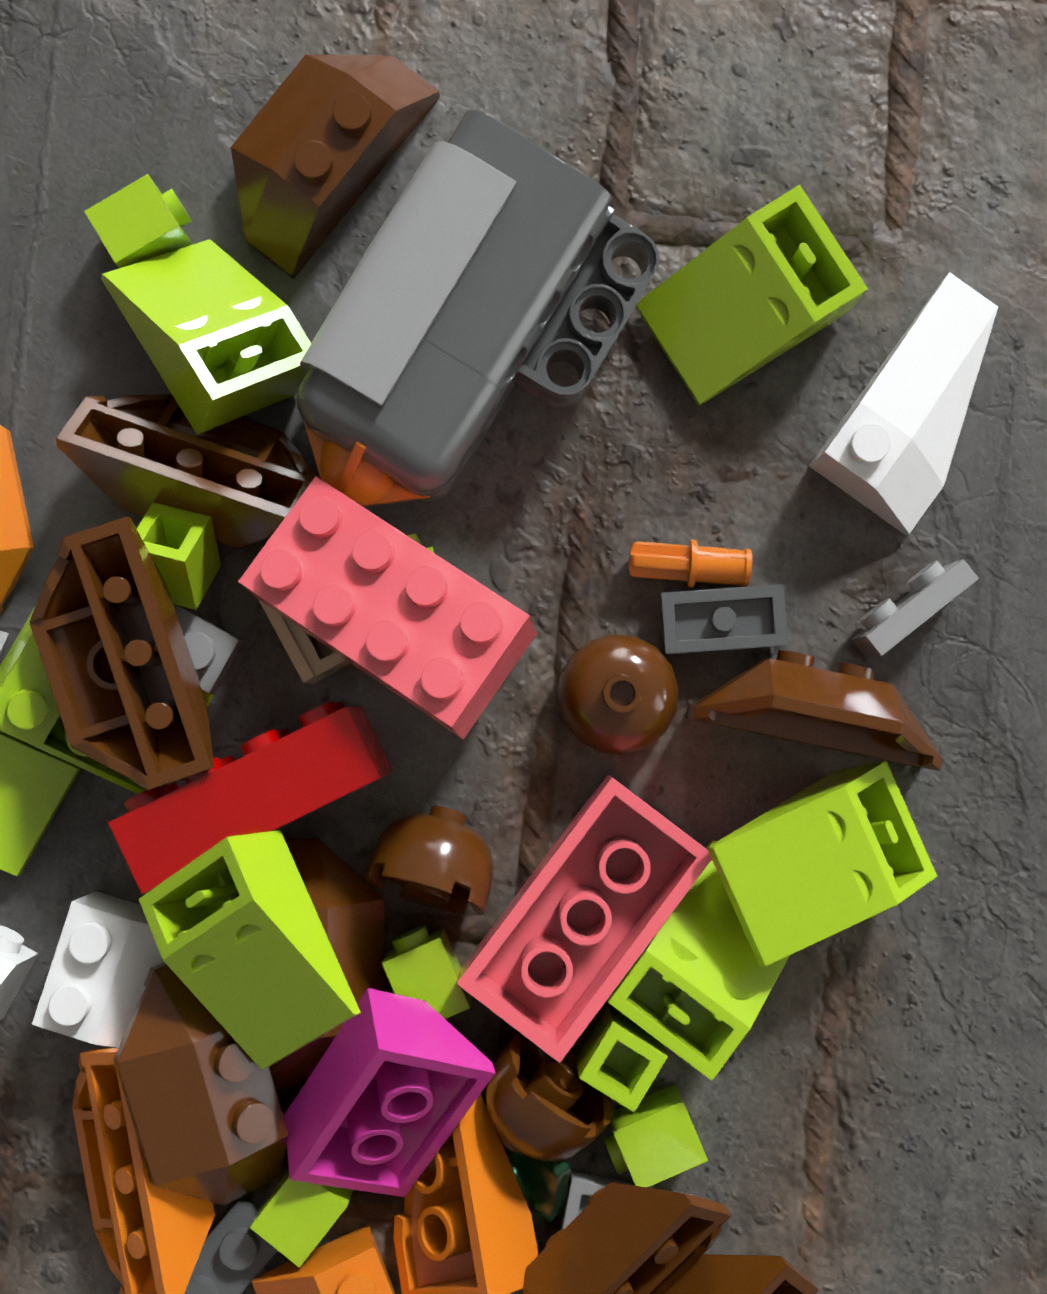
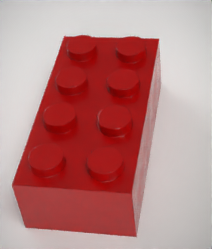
M330 701L299 716L303 728L291 734L288 728L280 731L273 729L243 743L240 746L245 756L240 759L234 760L232 755L220 760L218 757L213 758L214 768L185 777L186 785L180 788L177 782H174L162 788L158 786L146 790L124 801L123 803L128 813L108 822L141 894L161 884L226 837L273 831L394 772L363 707H345L343 701L338 703Z

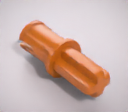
M693 539L689 540L688 545L637 541L632 543L628 560L629 574L634 578L685 581L686 588H693L695 582L748 587L752 573V550L698 546L697 540Z

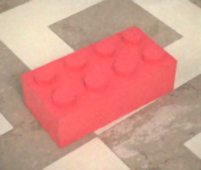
M316 476L238 581L263 604L463 740L537 635L530 615Z
M607 774L461 967L457 985L560 1063L712 859L708 850Z

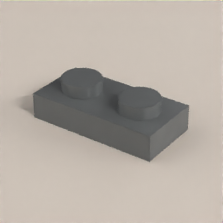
M784 584L659 594L663 655L788 646Z
M246 1195L239 1197L207 1234L184 1294H241L278 1251L250 1228L260 1207Z

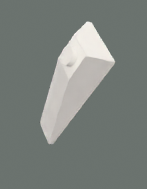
M949 272L810 463L809 467L904 535L910 534L945 484L998 306Z

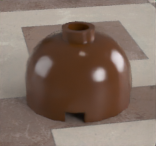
M609 634L589 640L570 656L559 677L557 703L564 724L579 742L600 753L627 755L648 748L666 733L677 712L679 687L672 665L656 646L637 636Z
M432 806L429 815H407L393 821L380 835L371 854L365 873V881L383 891L388 879L401 885L399 898L458 914H465L467 904L470 903L476 915H483L492 885L494 866L491 851L483 838L476 831L464 826L467 818L466 815L451 808Z
M517 1032L499 1053L493 1064L495 1075L485 1087V1100L497 1135L501 1142L510 1150L533 1159L558 1162L571 1158L584 1150L609 1125L614 1110L611 1098L599 1090H595L594 1087L579 1078L576 1061L579 1053L572 1047L559 1063L528 1038H522V1034Z

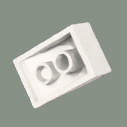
M98 891L71 902L32 1025L91 1044L119 1048L132 1013L146 988L144 983L150 968L164 962L141 905Z

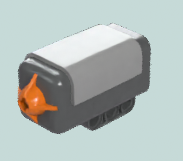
M467 110L448 143L437 141L431 146L367 248L300 362L305 377L297 393V408L304 421L321 480L362 507L411 500L421 503H432L445 498L454 488L515 385L554 407H567L576 403L583 396L656 273L659 265V252L654 241L639 229L613 214L614 208L609 206L612 196L592 178L486 113L477 110ZM617 257L633 259L641 270V276L635 279L621 277L615 272L611 260ZM594 308L602 311L610 322V329L602 333H594L587 330L579 319V313L583 310ZM555 361H566L576 368L579 381L570 387L558 386L550 380L546 367Z

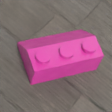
M367 988L357 1003L361 1013L344 1023L284 1115L289 1135L287 1154L290 1180L405 1197L495 1075L493 1063L426 1001Z

